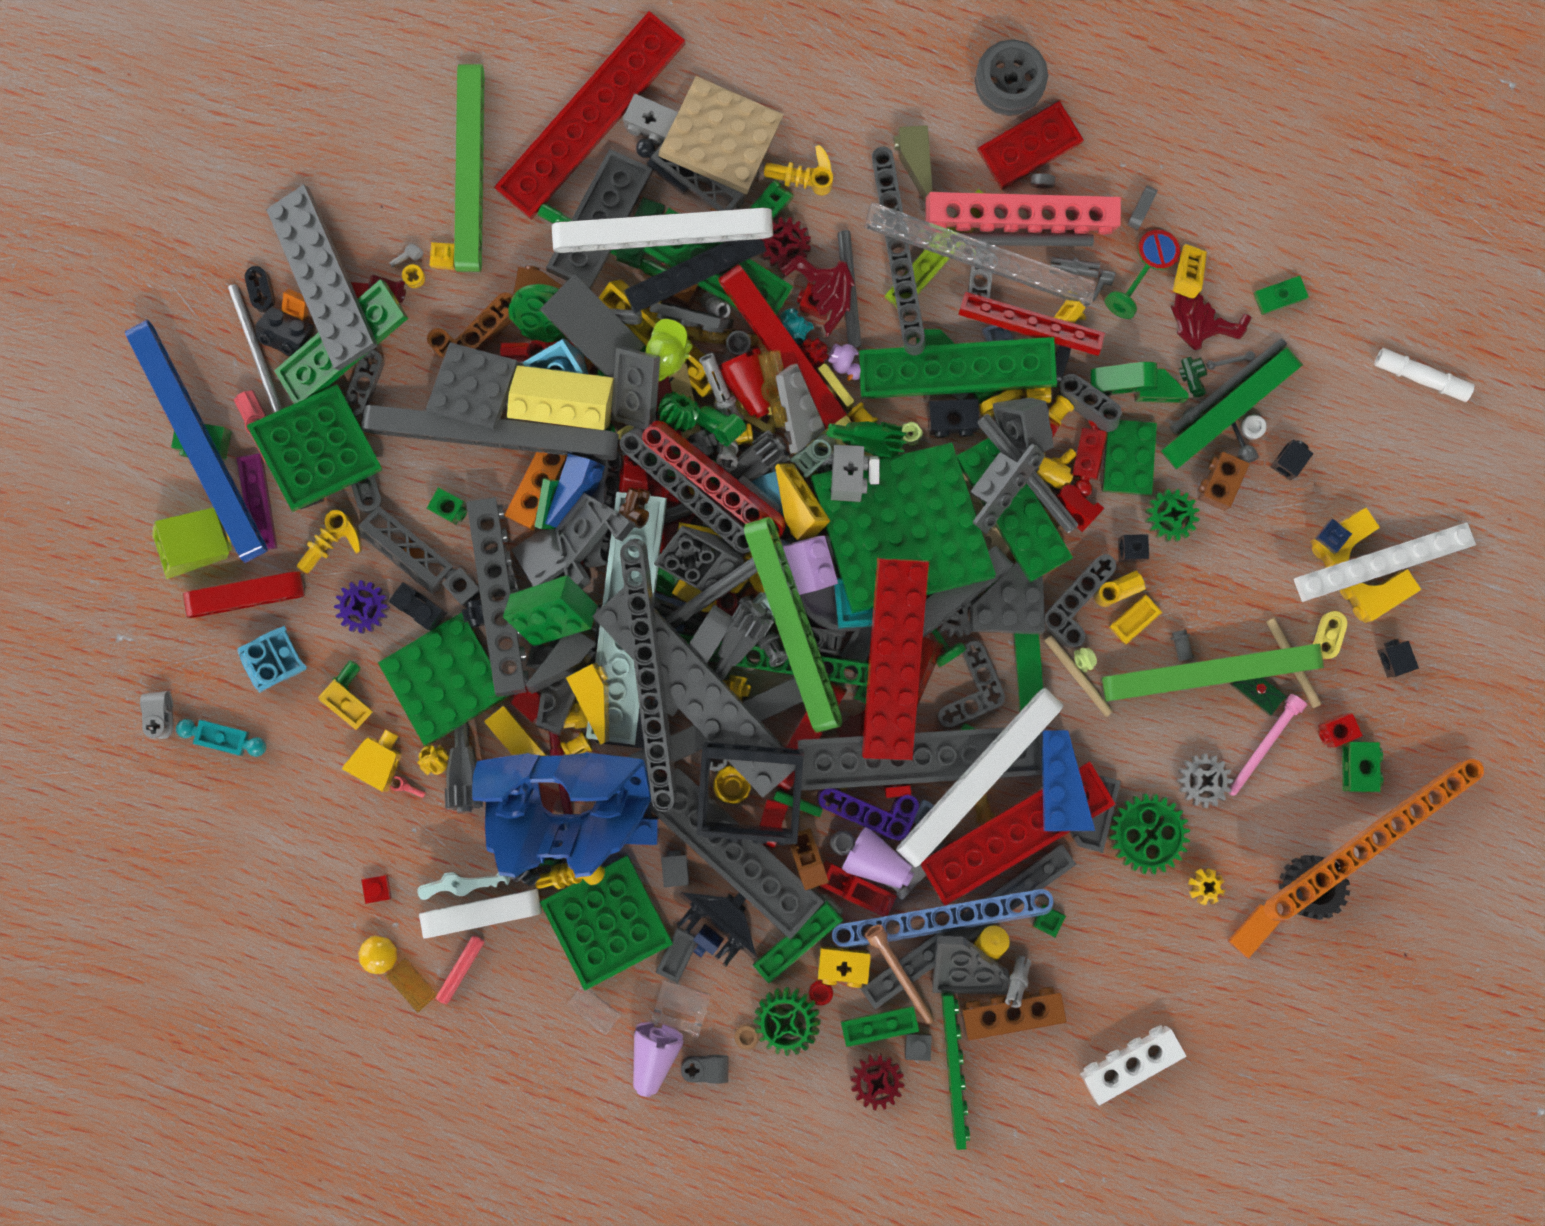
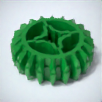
M785 987L783 993L779 988H776L774 994L768 992L766 999H761L759 1002L761 1007L755 1009V1014L758 1016L754 1018L753 1022L759 1025L755 1029V1033H763L759 1039L760 1042L767 1040L769 1043L766 1048L771 1049L772 1046H775L776 1054H779L781 1049H784L786 1056L790 1055L791 1049L795 1055L800 1053V1048L806 1051L809 1048L808 1043L814 1044L816 1040L814 1035H818L820 1029L816 1027L821 1024V1019L816 1018L820 1011L819 1009H811L815 1005V1000L807 1002L808 994L804 993L802 997L798 996L799 989L797 988L793 994H791L789 987ZM787 1003L793 1005V1007L790 1009H784L780 1006L776 1007L775 1005ZM799 1011H801L805 1017L806 1028L802 1026L803 1023L800 1022V1020L798 1019ZM769 1014L777 1025L775 1032L770 1026ZM793 1014L792 1018L790 1019L791 1021L789 1025L786 1024L785 1027L782 1029L781 1027L783 1026L786 1017L789 1018V1016ZM790 1033L794 1036L798 1035L799 1037L794 1039H787L781 1036L783 1034Z

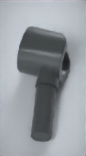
M1105 270L1100 274L1098 284L1089 298L1091 301H1095L1104 284L1112 285L1115 278L1114 272Z

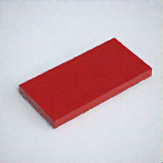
M1057 101L981 145L977 151L999 187L1003 190L1082 144L1084 139L1061 102Z

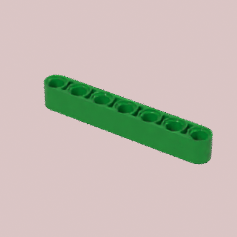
M1287 346L1160 452L1177 470L1303 366V363Z

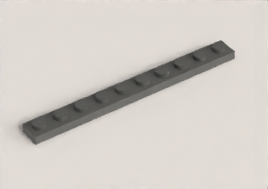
M1059 844L984 899L1043 889L1077 864L1064 846ZM1019 900L1013 901L1010 904V909L1013 911L1022 902ZM989 905L986 907L985 913L989 917H995L999 913V908L996 905ZM969 909L960 915V918L963 921H971L974 918V912ZM993 924L934 934L898 961L913 983L934 967L938 936L964 937L970 942L981 934L985 928ZM889 966L860 989L873 1008L877 1009L904 988Z

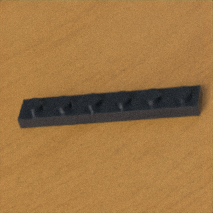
M762 239L727 241L631 286L623 292L635 314L764 253L766 248Z

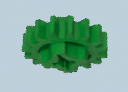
M1166 489L1164 496L1159 492L1155 495L1156 500L1151 499L1148 502L1152 508L1145 510V513L1150 515L1145 520V523H1152L1153 526L1150 527L1149 531L1156 530V538L1164 535L1165 542H1169L1172 537L1175 542H1178L1181 536L1183 538L1190 536L1188 531L1193 532L1196 530L1193 523L1199 522L1200 518L1195 517L1194 514L1200 510L1199 508L1192 507L1196 502L1195 499L1187 500L1189 493L1181 496L1179 489H1176L1173 494H1171L1170 489ZM1164 502L1162 512L1157 513L1158 507ZM1170 512H1171L1172 514H1176V515H1177V514H1181V515H1179V516H1178L1177 518H1175V519H1173V517H1168V516H1167V517H1164L1165 515H1167V514L1170 513ZM1187 518L1185 526L1181 529L1182 520ZM1160 523H1162L1163 525H1165V526L1168 528V530L1165 529V528H1163V527L1160 525Z

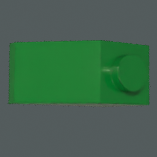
M1157 369V389L1135 392V402L1184 403L1189 398V393L1165 369Z

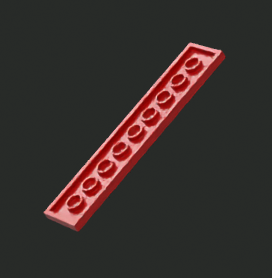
M648 11L494 186L495 191L532 220L538 213L541 205L549 201L626 113L634 94L641 96L686 44L685 40L652 12Z

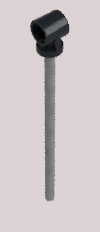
M236 284L230 285L228 289L271 408L273 413L282 409L238 286ZM322 498L312 504H309L301 508V510L324 502L325 500L324 498Z

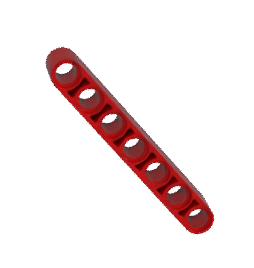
M655 421L644 430L642 439L645 445L745 524L766 517L772 518L779 527L778 534L781 538L787 525L784 517L663 421ZM652 430H657L661 435V439L654 438L651 433ZM672 445L677 446L680 449V455L673 453L671 449ZM691 461L698 462L701 470L693 469ZM710 477L718 478L720 485H714ZM730 492L737 493L740 500H733L730 497ZM749 508L757 509L760 515H752Z

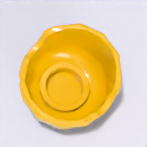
M730 765L718 771L714 779V792L725 803L738 804L747 798L751 790L750 783L735 767Z
M376 935L371 936L363 941L358 951L359 963L369 973L384 974L393 968L397 960V949L390 939Z

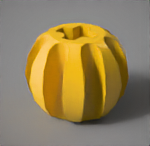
M1207 868L1205 873L1202 869L1195 871V880L1190 877L1188 885H1193V888L1188 891L1192 898L1198 896L1197 903L1206 905L1208 900L1211 905L1219 902L1218 894L1224 896L1226 890L1220 888L1221 884L1225 883L1222 876L1215 877L1216 870ZM1205 882L1208 883L1207 886L1210 888L1208 891H1205V886H1203Z

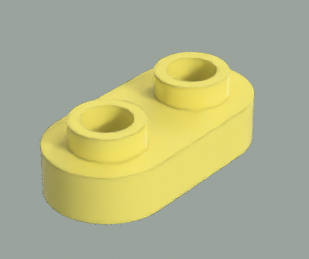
M1328 612L1320 620L1313 644L1320 643L1323 659L1334 658L1340 651L1347 629V619L1341 612ZM1330 620L1335 622L1334 628L1329 626ZM1323 643L1328 645L1326 652L1322 650Z

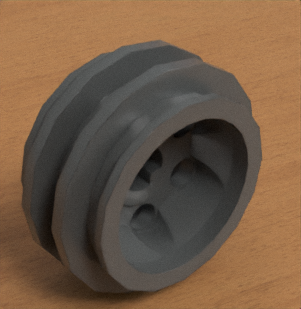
M1014 39L999 41L989 47L979 60L974 79L976 93L982 103L995 113L1007 116L1023 114L1035 107L1043 96L1048 80L1047 64L1039 50L1027 42ZM1004 63L1003 68H998L996 65ZM1030 74L1031 81H1027L1024 76ZM991 77H994V78L997 79V83H996V84L993 83V81L991 80Z

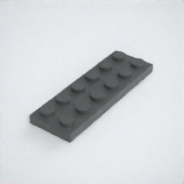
M609 149L571 221L630 217L653 173V168ZM612 249L568 253L554 252L546 267V271L564 280H568L575 274L591 290Z

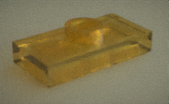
M406 958L385 975L417 1013L437 996V993Z

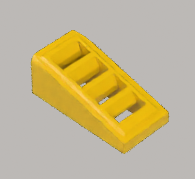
M1188 244L1183 246L1174 280V292L1189 298H1195L1202 290L1207 256L1206 251ZM1189 257H1192V258H1194V259H1197L1198 262L1195 261V260L1189 259Z

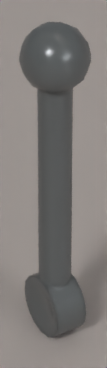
M1249 351L1239 357L1217 362L1208 361L1206 367L1209 370H1213L1217 366L1246 360L1250 362L1255 359V353Z

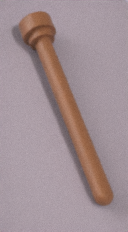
M882 925L871 927L865 934L870 945L875 946V948H879L925 1023L932 1024L934 1017L887 943L888 934Z

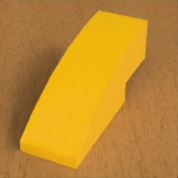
M502 706L484 721L512 755L530 753L532 755L548 756L507 706Z

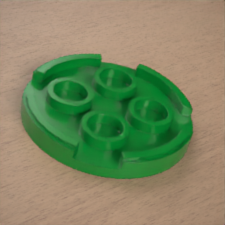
M533 284L522 287L514 293L510 301L508 314L510 320H513L514 324L521 330L520 333L533 341L540 340L542 342H558L563 338L565 340L568 339L539 310L559 288L544 284Z

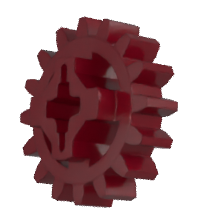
M779 217L778 224L773 222V236L762 239L766 248L763 260L770 259V267L778 264L780 270L789 263L790 259L797 255H802L807 259L805 252L811 251V246L808 245L811 242V236H805L808 229H800V221L792 224L791 217L788 218L787 222H784L782 217ZM792 232L796 233L801 241L795 238ZM784 241H788L786 247H782ZM771 249L776 250V252L778 253V256H776V255L771 251Z
M881 1053L878 1054L877 1059H873L872 1055L868 1054L869 1061L865 1062L863 1059H860L861 1067H853V1071L857 1075L850 1076V1081L856 1083L851 1086L852 1092L858 1091L855 1096L857 1101L862 1098L864 1099L863 1107L866 1108L871 1103L873 1110L876 1111L878 1105H881L885 1110L887 1102L895 1105L894 1096H902L898 1088L905 1087L904 1082L899 1081L904 1075L903 1072H896L899 1064L891 1065L892 1059L890 1056L883 1060ZM872 1066H879L877 1069L868 1070ZM889 1070L893 1074L894 1084L887 1081ZM881 1077L883 1084H877L874 1087L872 1079L877 1080ZM861 1079L868 1084L866 1092L861 1088ZM879 1094H887L884 1097L876 1098V1096Z

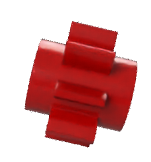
M808 338L802 343L803 346L800 347L811 365H815L817 369L829 358L827 345L820 341L819 338L813 342Z

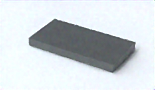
M575 274L539 309L607 377H614L616 347L623 346L640 351L645 345Z

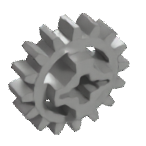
M1202 754L1201 760L1197 755L1192 756V763L1189 761L1183 762L1187 768L1179 769L1178 772L1183 774V778L1177 779V782L1183 783V787L1178 790L1179 792L1187 793L1184 797L1185 800L1189 801L1193 798L1192 805L1198 806L1201 802L1204 808H1208L1209 802L1212 806H1217V799L1226 800L1223 793L1231 792V789L1227 787V783H1232L1233 780L1227 778L1231 770L1223 769L1224 761L1216 763L1217 756H1211L1208 760V755ZM1201 764H1208L1211 767L1204 771L1202 768H1199L1198 766ZM1190 775L1192 776V785H1191V786H1190V782H1189ZM1202 776H1208L1206 780L1208 785H1202ZM1218 776L1220 777V785H1218ZM1204 791L1211 794L1209 797H1200L1198 795Z

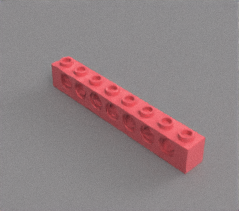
M930 192L926 197V227H932V230L935 231L947 230V227H956L957 231H969L971 228H980L982 232H991L995 228H1002L1004 232H1017L1018 229H1027L1029 233H1039L1044 229L1051 230V233L1056 234L1065 233L1066 230H1074L1075 234H1087L1089 231H1098V234L1107 235L1112 234L1121 225V197ZM949 207L955 209L957 217H950L946 209ZM970 209H978L980 218L973 217ZM994 209L1002 210L1004 218L996 217ZM1018 209L1026 211L1028 218L1022 219L1018 214ZM1042 210H1047L1051 214V220H1047L1042 216ZM1066 210L1074 214V220H1069L1066 217ZM1090 211H1093L1097 214V221H1094L1090 218Z

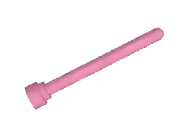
M1294 694L1288 696L1285 701V711L1229 787L1231 789V792H1228L1230 795L1234 796L1240 791L1294 715L1297 716L1298 713H1302L1306 708V702Z

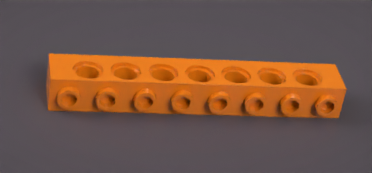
M585 356L588 374L592 375L598 368ZM551 423V425L568 426V425H560V424H552V423ZM536 452L504 515L507 519L534 532L541 487L537 485L538 479L542 476H547L549 479L560 480L567 455H559V463L552 466L548 464V460L552 455L558 454ZM533 497L537 498V506L533 509H528L527 501Z

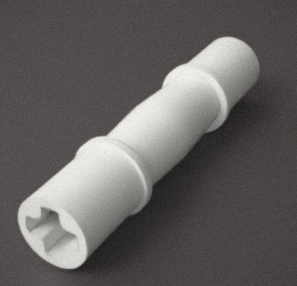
M1385 348L1379 351L1374 362V366L1392 372L1398 377L1402 375L1419 384L1439 390L1440 394L1444 393L1464 402L1469 400L1475 387L1474 384L1452 376L1451 373L1445 374L1430 366L1410 360L1409 356H1403Z

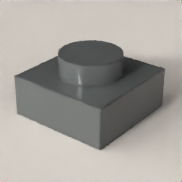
M906 1034L905 1059L931 1061L932 1035Z

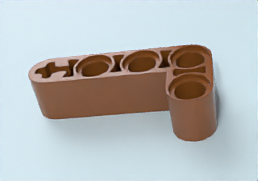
M507 292L499 294L455 340L445 330L434 328L427 335V343L443 360L449 343L484 351L512 322L509 318L508 308L503 306L506 303L510 305L513 295ZM497 311L499 312L500 315L502 314V316H503L502 318H500V317L498 316V314L496 313ZM489 319L496 320V324L493 327H485ZM479 336L477 344L469 345L471 337ZM445 337V342L441 346H435L437 338Z

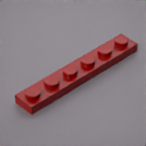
M965 292L958 315L1031 337H1054L1055 344L1099 356L1105 336V332L969 292Z

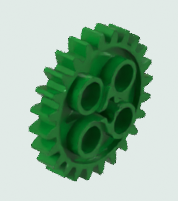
M1142 794V801L1137 796H1133V804L1127 800L1124 801L1126 809L1116 808L1120 816H1112L1116 825H1110L1109 828L1114 830L1115 834L1108 836V838L1116 841V843L1110 846L1111 849H1119L1115 857H1125L1123 865L1127 866L1132 863V871H1136L1140 866L1142 874H1146L1149 868L1151 874L1156 875L1157 867L1161 872H1166V864L1172 868L1175 867L1173 859L1182 861L1178 853L1180 851H1188L1182 845L1183 843L1190 842L1188 838L1184 837V834L1189 833L1190 829L1183 828L1188 819L1179 818L1183 810L1174 811L1176 803L1172 802L1167 805L1166 797H1162L1158 802L1157 794H1153L1150 800L1147 794ZM1145 810H1150L1153 815L1149 823H1145L1142 819V814ZM1162 816L1163 821L1155 827L1159 818ZM1168 825L1171 828L1172 834L1168 839H1164L1161 831L1163 827ZM1130 829H1135L1137 832V838L1134 842H1129L1126 837ZM1146 829L1152 830V831H1151V834L1153 835V838H1152V839L1146 838V837H1147V833H1145V830H1146ZM1143 841L1139 850L1136 852L1135 847ZM1149 845H1154L1156 848V854L1153 858H1148L1146 855V849Z

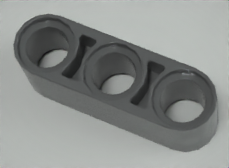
M1068 374L1062 378L1059 395L1069 400L1077 413L1087 420L1094 422L1103 431L1111 432L1117 429L1122 409L1115 401L1075 374ZM1072 387L1075 391H1068L1066 388ZM1085 401H1092L1095 404L1088 405L1085 403ZM1104 414L1112 415L1115 418L1108 419L1104 416Z

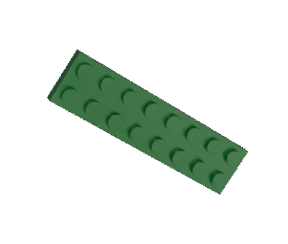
M1054 337L925 346L924 351L919 355L908 354L904 347L859 350L861 399L1057 387Z

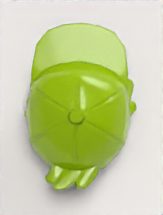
M661 319L656 323L645 353L660 356L659 381L675 374L682 368V365L689 358L688 353L693 345L687 338L685 327L679 322Z

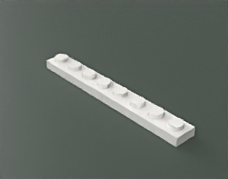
M1464 523L1294 578V582L1301 601L1304 602L1475 546L1476 543L1468 523Z

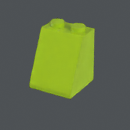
M214 507L154 522L152 536L166 579L227 559L229 551L232 550L231 543L228 542L227 536L224 537L221 528L224 527Z

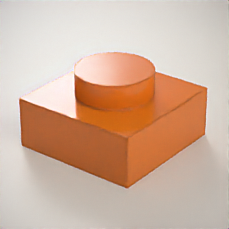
M288 288L283 292L281 311L304 321L308 317L309 310L302 294Z

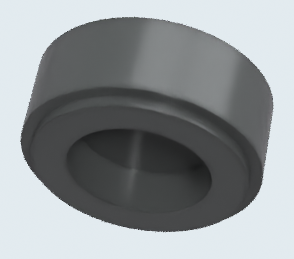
M1033 174L1031 185L1043 189L1053 188L1056 177L1050 174Z

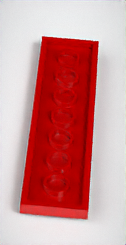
M877 558L862 757L866 759L913 760L928 561Z
M1088 761L1079 766L1091 817L1094 818L1116 804L1092 763ZM1042 788L929 855L920 866L941 902L946 906L1071 831H1044Z

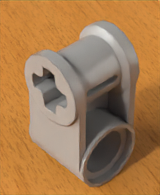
M170 692L142 694L140 707L144 734L150 738H168L174 729L172 715L173 700Z

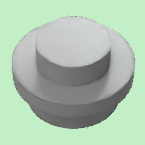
M838 831L832 836L830 845L836 854L844 856L852 851L855 846V840L851 833Z

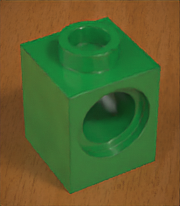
M439 487L426 508L454 525H457L459 521L462 522L468 512L466 502ZM448 502H454L455 508L451 513L444 512V506Z

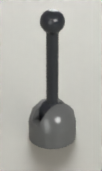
M1234 422L1231 425L1241 446L1238 451V458L1248 463L1257 460L1259 455L1256 449L1250 445H1245L1237 424Z

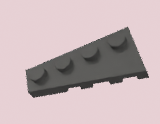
M562 638L550 641L547 657ZM566 677L542 689L536 722L538 728L557 735H561L576 699Z

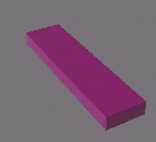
M260 453L236 457L243 500L268 550L277 549L264 460Z

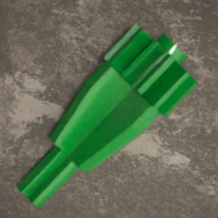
M869 421L849 422L846 426L830 423L828 425L829 430L826 432L827 436L843 440V443L850 446H864L865 452L878 456L879 459L899 455L898 452L904 453L905 450L902 449V446L907 444V441L902 439L906 435V432H901L903 427L886 422H881V425Z

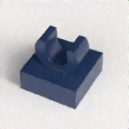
M1332 518L1315 539L1335 554L1341 549L1352 533Z
M704 924L693 939L698 944L693 952L700 958L706 951L713 955L724 938Z

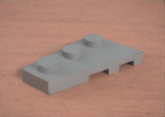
M793 364L776 376L781 406L786 408L787 413L786 431H790L791 434L790 454L798 453L825 430L798 364Z

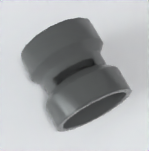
M743 331L732 332L726 340L728 352L735 356L746 353L751 345L749 336Z

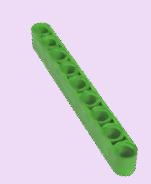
M458 64L454 242L456 272H481L485 96L483 64Z
M770 517L747 523L744 526L745 537L811 725L817 733L841 727V712L775 523Z
M1319 643L1101 678L1105 701H1113L1324 668Z

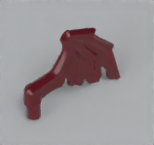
M797 255L790 259L789 263L780 270L785 277L796 270L803 274L809 283L816 282L811 288V293L813 294L814 301L819 300L816 306L819 316H826L832 310L829 321L824 325L825 336L829 337L846 311L850 312L851 288L855 286L854 279L845 261H838L837 265L833 268H816L802 255Z
M1176 293L1174 306H1171V310L1179 328L1177 334L1193 350L1201 349L1205 339L1217 334L1239 340L1246 333L1247 326L1252 319L1250 315L1243 314L1239 323H1230L1221 317L1214 320L1215 309L1211 307L1209 302L1204 305V298L1200 293L1195 298H1190L1189 301L1186 296Z

